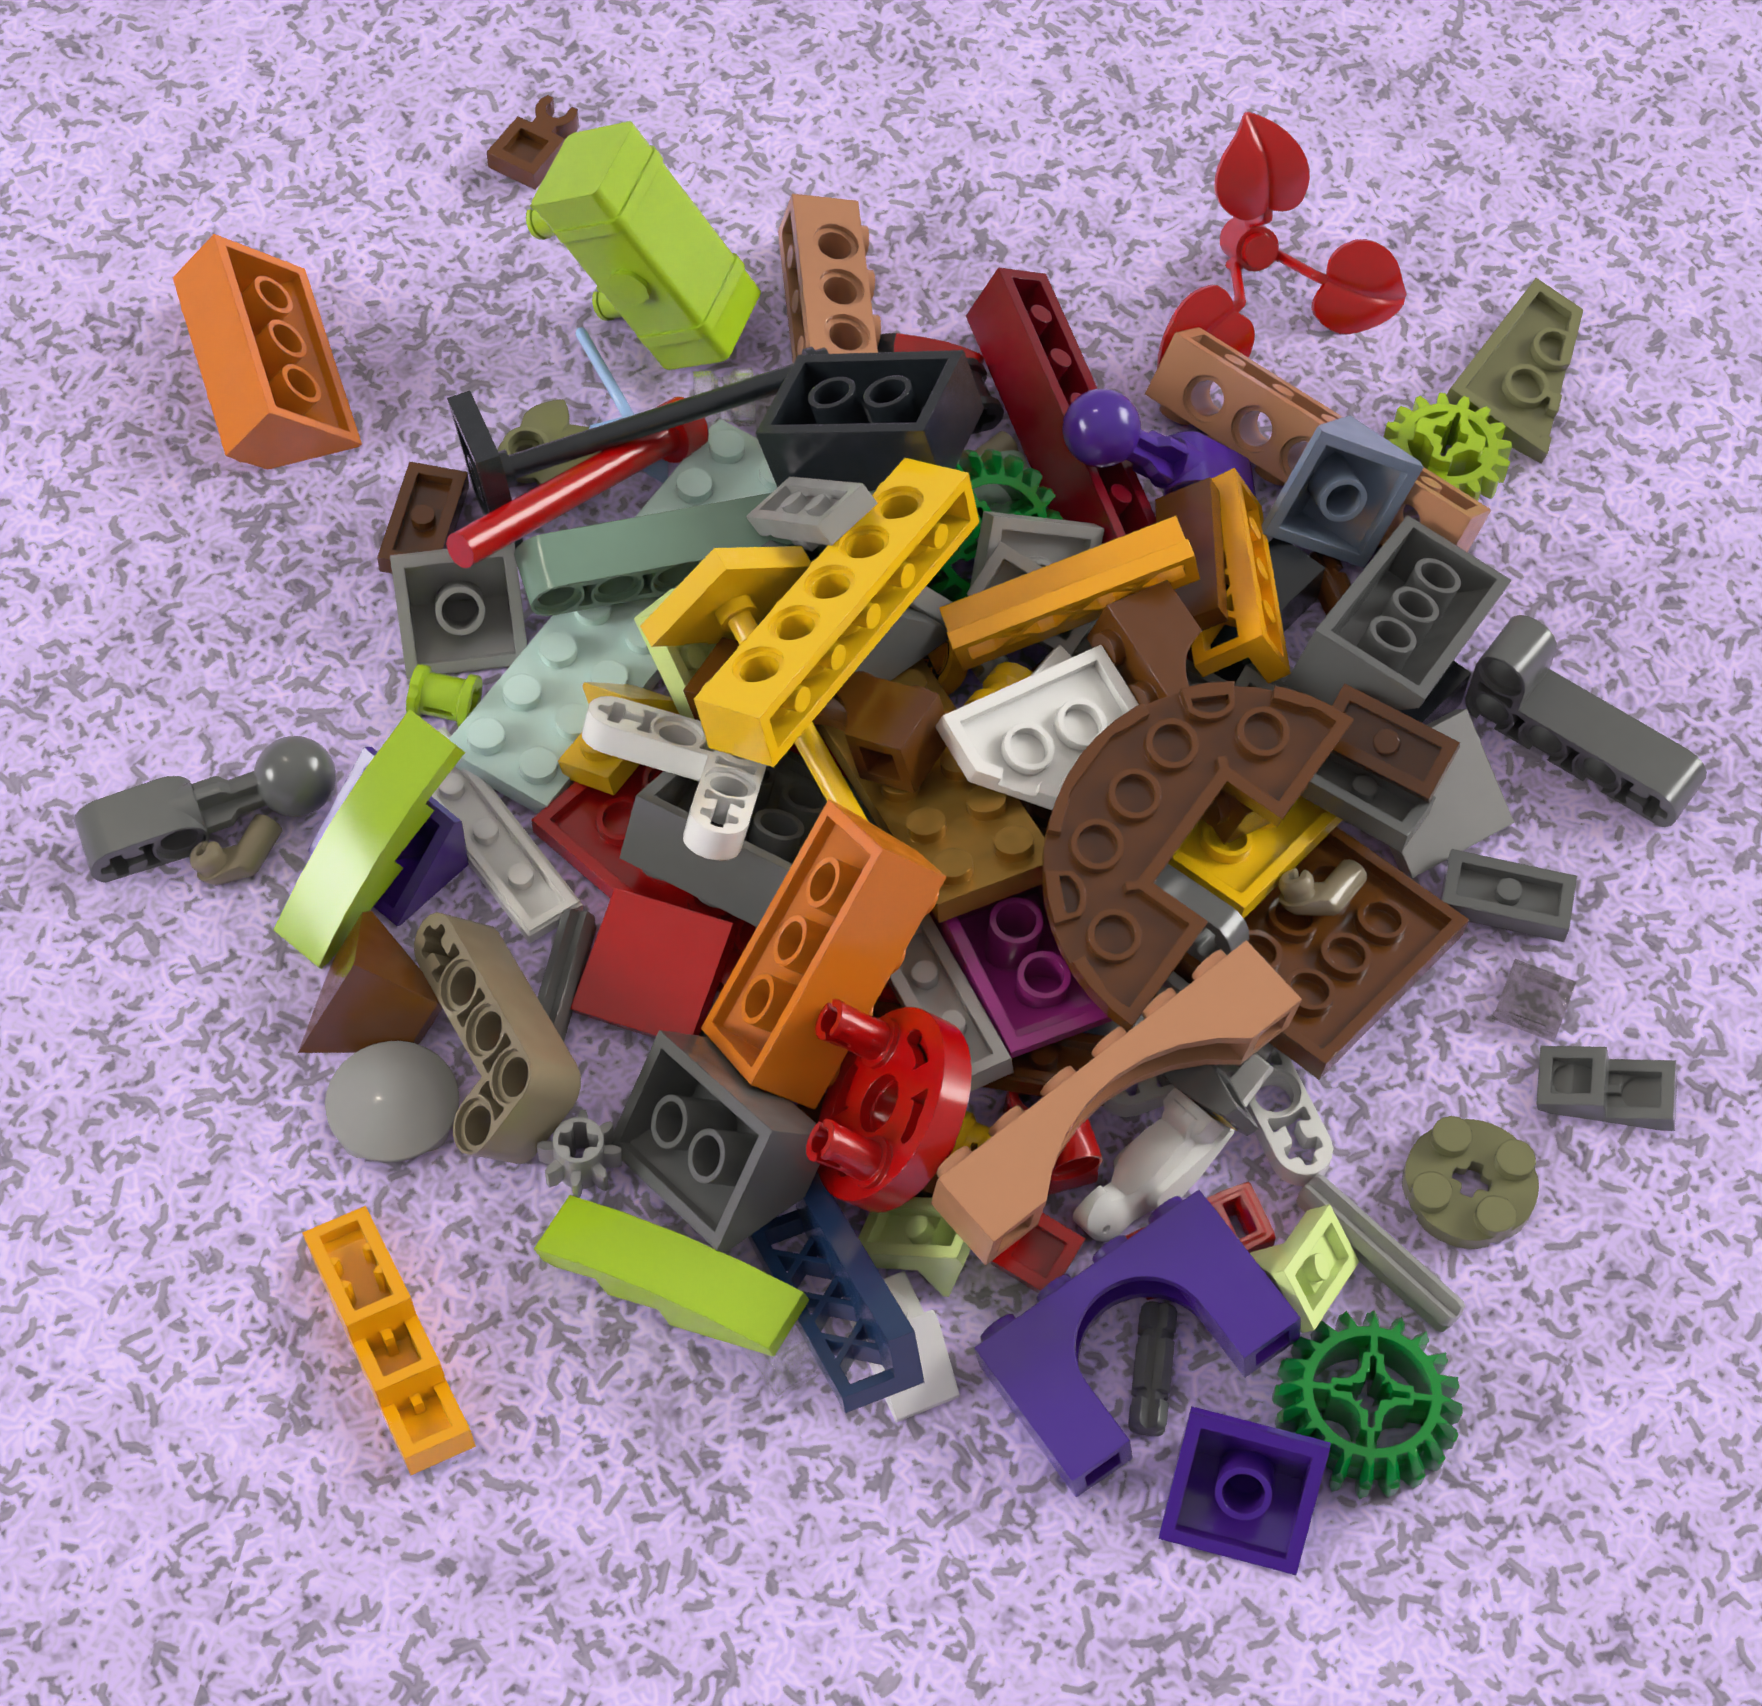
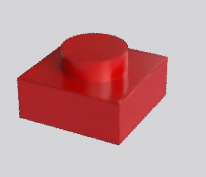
M1042 1212L1038 1225L993 1259L991 1265L1039 1293L1051 1281L1065 1275L1086 1238Z

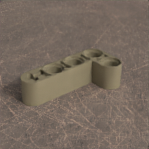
M438 912L430 914L422 921L417 930L414 941V955L425 978L481 1075L480 1080L456 1112L453 1123L455 1144L462 1153L515 1164L527 1163L538 1153L537 1143L547 1141L573 1108L581 1088L580 1071L500 933L490 925Z

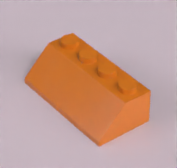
M213 234L172 278L225 455L236 461L268 470L360 447L362 442L305 268Z
M828 799L701 1029L750 1085L815 1110L826 1089L830 1088L836 1081L841 1063L848 1050L822 1041L816 1036L815 1027L821 1010L828 1002L832 1004V999L836 998L872 1016L873 1007L890 976L903 963L906 948L924 916L929 914L938 900L939 890L946 876L915 849L842 805Z

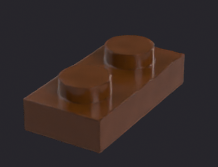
M409 461L377 556L380 572L392 574L390 555L447 549V538L455 532L469 489L468 472Z
M1344 683L1332 706L1352 717L1354 721L1331 753L1430 803L1460 748V742Z

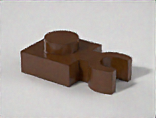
M549 95L541 98L536 104V118L532 122L517 116L487 151L488 167L536 190L546 176L565 139L572 133L577 132L579 127L578 109L571 107L564 116L555 118L552 117L555 113L554 98Z

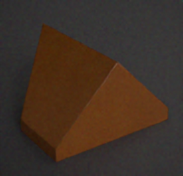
M373 911L362 912L335 955L298 1053H356L370 1045L387 1041H405L419 1044L443 1008L421 969Z

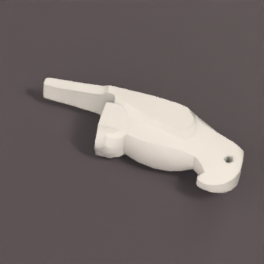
M1257 1053L1253 1054L1230 1078L1246 1107L1274 1069ZM1174 1087L1163 1100L1165 1110L1161 1119L1145 1129L1120 1151L1113 1160L1114 1172L1111 1182L1104 1187L1099 1185L1084 1198L1073 1212V1221L1095 1241L1108 1242L1119 1236L1134 1220L1155 1210L1168 1199L1175 1196L1182 1198L1210 1166L1232 1137L1234 1130L1209 1116L1190 1098Z

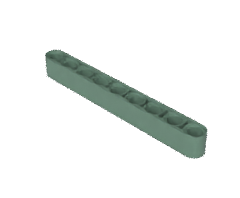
M1015 450L1001 451L1003 459L1011 454L1023 459L1024 469L1029 467L1022 452ZM987 484L973 489L977 498L985 500L988 506L995 502L1003 505L1011 500L1008 493L998 484ZM872 490L869 492L872 495L876 490ZM767 493L540 534L523 541L516 548L514 557L531 610L537 615L552 616L664 595L670 589L677 588L714 548L760 547L769 540L791 546L795 545L788 539L775 538L772 535L768 537L760 536L746 518L754 508L771 494ZM816 547V548L812 551V552H816V553H819V554L822 553L821 551L817 550L819 547Z

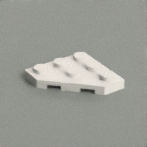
M1099 645L943 715L937 723L936 729L969 782L1052 810L1068 773L1082 752L1113 721L1139 704L1103 646Z

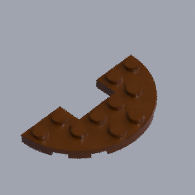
M1234 681L1203 683L1182 687L1179 693L1155 700L1147 705H1144V703L1137 705L1117 718L1097 735L1079 756L1056 798L1046 829L1042 853L1044 903L1051 931L1060 953L1074 978L1089 998L1111 1020L1122 1026L1126 1032L1133 1028L1144 1009L1157 995L1208 923L1206 919L1154 884L1222 790L1278 827L1354 721L1352 717L1312 696L1284 687L1275 686L1273 690L1257 687L1234 686Z

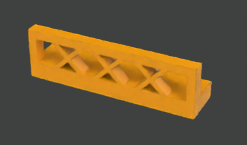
M1233 468L1212 478L1220 492L1226 584L1230 585L1226 591L1228 621L1201 631L1191 646L1195 668L1202 677H1205L1249 657L1269 684L1291 674L1268 539L1267 535L1263 534L1262 529L1264 522L1262 506L1237 470ZM1224 625L1237 628L1238 637L1211 649L1210 644Z
M1174 516L939 607V610L948 632L946 633L963 671L1097 620L1106 605L1160 582L1168 580L1173 589H1177L1200 580L1190 542L1188 539H1185L1178 519Z

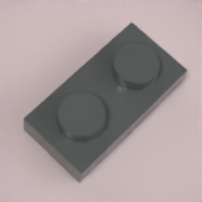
M1451 849L1446 864L1440 899L1468 918L1469 922L1564 942L1570 928L1577 876Z

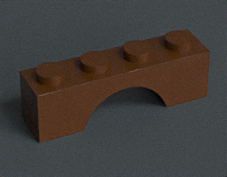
M1165 580L1106 605L1088 634L1087 640L1092 648L1099 645L1103 646L1138 704L1144 703V705H1147L1155 700L1179 693L1180 688L1189 686L1186 675V657L1188 650L1202 630L1169 581ZM1224 790L1220 792L1202 817L1205 823L1212 826L1224 845L1270 824L1266 819Z
M722 637L684 688L683 692L695 720L700 721L694 698L701 691L705 683L711 680L739 646L738 641ZM854 671L812 721L813 724L827 725L845 732L849 749L861 779L916 793L947 747L936 729L937 723L945 715L939 693L931 692L918 685L908 686L881 679L865 671Z

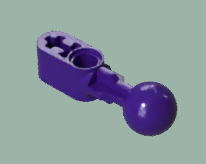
M1110 389L1087 391L1078 396L1065 413L1062 425L1064 442L1070 453L1085 465L1107 468L1127 460L1132 463L1133 471L1150 479L1155 487L1162 490L1163 496L1210 477L1212 479L1235 468L1256 497L1251 462L1247 457L1198 432L1183 431L1164 436L1154 430L1149 432L1142 430L1136 407L1126 396Z

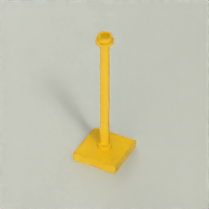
M802 546L714 548L640 627L651 647L680 646L693 643L717 644L722 637L736 640L740 645L758 626V623L773 609L776 602L788 592L808 569L811 561ZM811 722L795 741V745L825 799L842 805L868 821L815 725Z

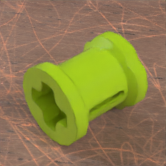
M417 664L409 683L406 713L410 709L420 717L428 715L456 721L459 727L481 701L482 678L474 674H470L466 679L432 672L431 666Z

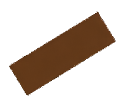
M1209 477L1155 499L1156 523L1176 516L1184 537L1189 540L1194 552L1200 580L1174 590L1202 631L1228 621L1220 492Z

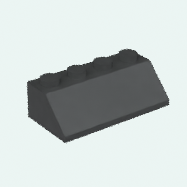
M1407 515L1316 628L1285 684L1297 692L1307 694L1330 705H1333L1345 683L1396 710L1420 708L1507 589L1511 579Z

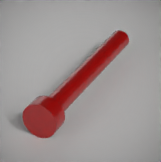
M674 397L657 407L684 399V397ZM705 418L600 451L450 534L446 542L450 557L460 567L469 568L661 459L670 463L682 462L683 459L708 442L709 431Z

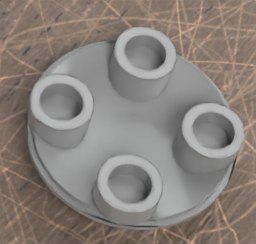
M405 1041L381 1042L354 1053L336 1070L329 1083L325 1098V1110L329 1126L346 1152L356 1158H365L377 1162L405 1161L418 1157L428 1151L438 1149L447 1140L459 1108L458 1085L448 1064L430 1049Z

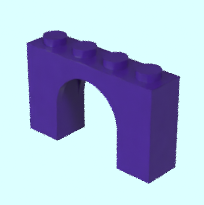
M1197 1190L1184 1200L1180 1196H1175L1162 1203L1149 1216V1225L1129 1239L1125 1235H1120L1108 1241L1094 1254L1092 1258L1094 1264L1074 1278H1071L1069 1274H1065L1051 1281L1037 1295V1304L1017 1318L1014 1314H1007L993 1322L981 1334L980 1340L982 1342L974 1347L980 1368L1075 1497H1078L1133 1459L1129 1438L1088 1385L1079 1369V1354L1084 1337L1096 1319L1105 1311L1121 1302L1135 1298H1160L1177 1303L1192 1312L1203 1323L1244 1378L1288 1348L1300 1337V1316L1200 1190Z

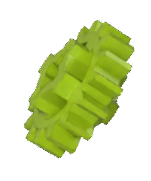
M1445 393L1438 394L1436 404L1430 405L1426 399L1418 396L1415 398L1412 411L1403 406L1397 408L1394 422H1387L1383 436L1385 439L1419 460L1424 468L1475 500H1479L1480 494L1489 499L1495 496L1498 483H1504L1510 465L1508 458L1512 449V442L1502 440L1506 428L1503 422L1492 424L1487 422L1491 409L1487 406L1476 412L1468 409L1470 400L1466 396H1463L1457 405L1449 404ZM1447 445L1452 446L1451 448H1448V451L1445 456H1441V453H1444Z

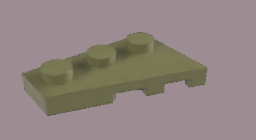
M1535 278L1446 394L1449 404L1457 405L1459 400L1466 396L1470 400L1468 409L1474 412L1487 406L1491 409L1487 422L1489 424L1503 422L1506 426L1502 440L1511 441L1513 449L1542 464L1549 451L1552 439L1550 433L1554 418L1559 411L1562 394L1560 393L1566 370L1571 362L1584 309L1538 278Z

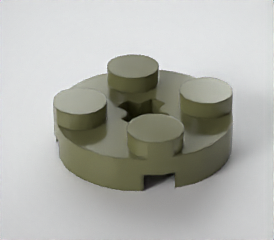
M1456 1116L1443 1117L1435 1123L1433 1129L1420 1136L1413 1145L1404 1166L1402 1189L1405 1199L1407 1200L1408 1198L1410 1208L1417 1215L1416 1220L1430 1235L1446 1244L1459 1248L1489 1247L1491 1243L1501 1242L1507 1237L1511 1238L1520 1232L1529 1220L1536 1205L1539 1192V1180L1535 1170L1536 1157L1533 1149L1527 1143L1517 1140L1509 1132L1492 1123L1476 1119H1462ZM1468 1170L1475 1171L1480 1174V1181L1488 1185V1191L1477 1189L1473 1197L1465 1196L1460 1193L1462 1183L1453 1179L1452 1176L1455 1173L1464 1175Z

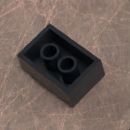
M964 350L798 355L755 434L777 488L789 477L863 483L868 491L876 490L880 483L886 480L904 458L955 469L984 410V406Z

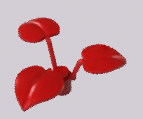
M1245 112L1233 139L1221 156L1215 174L1214 189L1216 198L1220 206L1233 216L1221 230L1220 246L1222 251L1230 258L1225 266L1231 271L1234 301H1232L1228 292L1218 285H1207L1190 293L1177 307L1166 327L1159 347L1157 368L1174 334L1197 327L1205 330L1246 357L1250 356L1255 340L1254 326L1245 315L1239 313L1246 304L1241 271L1243 268L1253 272L1261 271L1269 267L1274 261H1277L1305 277L1322 284L1312 300V313L1322 325L1339 334H1353L1376 327L1392 318L1404 305L1407 293L1398 262L1387 248L1375 241L1355 239L1338 247L1328 260L1326 274L1279 249L1276 235L1264 225L1272 221L1273 211H1290L1303 201L1309 186L1310 168L1305 153L1298 142L1284 128L1253 112Z

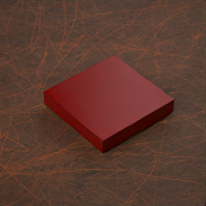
M615 887L570 1009L577 1014L652 1038H656L659 1030L699 1036L739 928L732 922Z

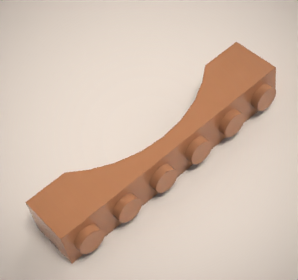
M1247 940L1228 955L1221 949L1211 954L1193 972L1192 978L1194 981L1178 994L1173 988L1163 991L1144 1009L1142 1016L1145 1019L1128 1032L1122 1026L1111 1031L1095 1046L1091 1053L1094 1058L1077 1072L1072 1066H1067L1059 1071L1042 1088L1040 1092L1043 1096L1042 1099L1026 1111L1020 1106L1013 1107L993 1124L988 1132L991 1138L973 1152L968 1146H964L955 1151L939 1166L936 1172L939 1178L931 1204L985 1266L1038 1225L1047 1201L1052 1170L1057 1158L1076 1130L1105 1102L1136 1083L1168 1071L1202 1065H1241L1289 1027L1302 999Z

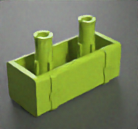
M632 121L584 130L569 135L533 197L530 205L532 209L526 212V224L531 235L539 240L556 236L565 245L597 285L596 289L598 291L593 292L592 304L597 316L604 321L623 317L635 332L637 338L648 348L663 368L672 370L719 363L727 360L761 295V290L746 272L745 264L736 253L730 251L665 166L663 157L656 147L649 145Z

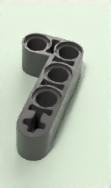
M1524 615L1512 617L1476 663L1465 697V705L1471 716L1476 719L1479 715L1496 724L1494 727L1496 731L1529 750L1532 746L1549 755L1547 761L1581 781H1584L1585 778L1592 780L1603 787L1601 790L1603 794L1659 827L1672 826L1706 779L1707 771L1703 762L1687 748L1552 671L1550 667L1557 650V642L1554 635L1544 624L1532 617Z

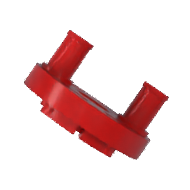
M835 998L832 999V1004L828 1002L821 1010L815 1027L816 1036L818 1039L829 1042L837 1047H842L848 1050L841 1063L836 1081L827 1090L819 1121L812 1129L807 1140L806 1155L809 1160L820 1164L818 1168L820 1179L824 1187L834 1197L869 1212H886L900 1207L917 1195L933 1178L939 1166L952 1153L964 1120L971 1090L972 1065L969 1047L965 1037L954 1024L923 1009L903 1007L893 1010L881 1018H876ZM921 1036L922 1040L920 1042V1045L926 1053L928 1062L925 1061L924 1055L917 1045Z

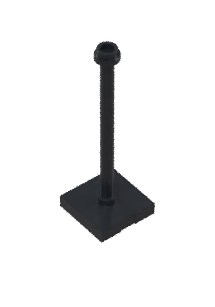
M812 346L802 349V355L829 354L825 347L817 350ZM793 364L508 455L506 449L498 452L471 391L448 397L447 400L474 494L483 515H486L512 501L509 488L517 485L516 478L776 395ZM523 537L514 542L515 550L523 542Z

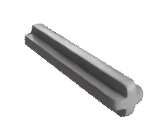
M1316 1175L1303 1186L1296 1200L1297 1205L1306 1213L1307 1210L1330 1204L1358 1260L1436 1331L1444 1332L1459 1319L1465 1308L1464 1301L1325 1176Z

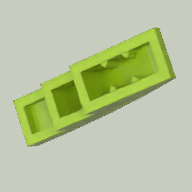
M409 709L368 764L333 817L300 874L273 930L317 967L322 969L339 951L362 912L372 909L403 869L395 860L434 812L426 802L466 752Z
M569 1195L534 1247V1250L544 1262L556 1268L596 1279L607 1295L657 1309L671 1326L773 1357L778 1352L809 1301L804 1292L739 1259L636 1216Z

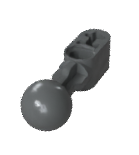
M287 736L275 740L261 752L256 761L254 771L229 780L213 776L192 784L185 777L166 776L94 800L83 806L74 817L91 876L97 881L106 883L190 857L195 846L203 841L209 842L210 834L234 826L241 814L265 806L278 814L289 817H302L312 814L326 804L334 791L336 783L335 765L326 749L316 741L302 736Z

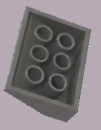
M788 750L774 767L766 766L742 849L737 857L721 861L707 859L695 854L683 841V833L699 781L663 771L636 795L620 859L642 869L646 875L657 880H664L698 897L702 903L713 908H720L757 928L827 803L803 757ZM844 777L868 821L878 827L849 779ZM711 822L712 825L723 828L722 824Z

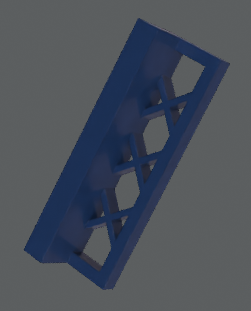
M817 1170L806 1196L795 1204L797 1210L774 1218L748 1238L766 1273L798 1289L806 1275L832 1280L824 1295L802 1291L809 1301L795 1322V1325L844 1412L848 1413L925 1382L913 1327L833 1195L824 1187ZM802 1233H805L808 1238L799 1254L773 1249L771 1246ZM830 1317L857 1322L848 1338L821 1332ZM854 1360L879 1364L885 1369V1371L851 1384L846 1377Z

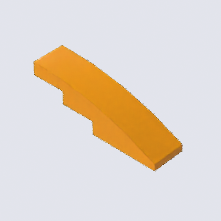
M366 1205L302 1232L317 1270L410 1476L476 1447L469 1425L446 1381L441 1363L416 1314L412 1298Z

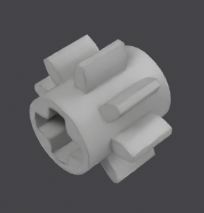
M581 1110L578 1117L567 1119L559 1124L553 1132V1141L537 1143L539 1161L549 1164L545 1170L546 1184L549 1188L563 1182L571 1187L573 1196L580 1198L583 1189L594 1185L603 1191L609 1189L606 1167L617 1168L622 1166L621 1148L610 1145L614 1140V1128L611 1121L599 1126L593 1120L588 1119L586 1110ZM585 1148L582 1158H574L577 1149Z

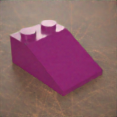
M1042 884L941 923L938 922L932 911L929 913L1011 1059L1113 1021L1089 998L1074 978L1062 957L1051 931L1044 903Z

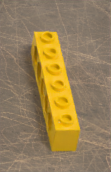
M904 458L886 480L880 483L872 494L878 504L832 546L828 545L811 562L802 576L776 602L773 609L753 632L740 643L732 656L711 680L705 683L701 691L694 698L710 749L774 767L979 524L968 472Z

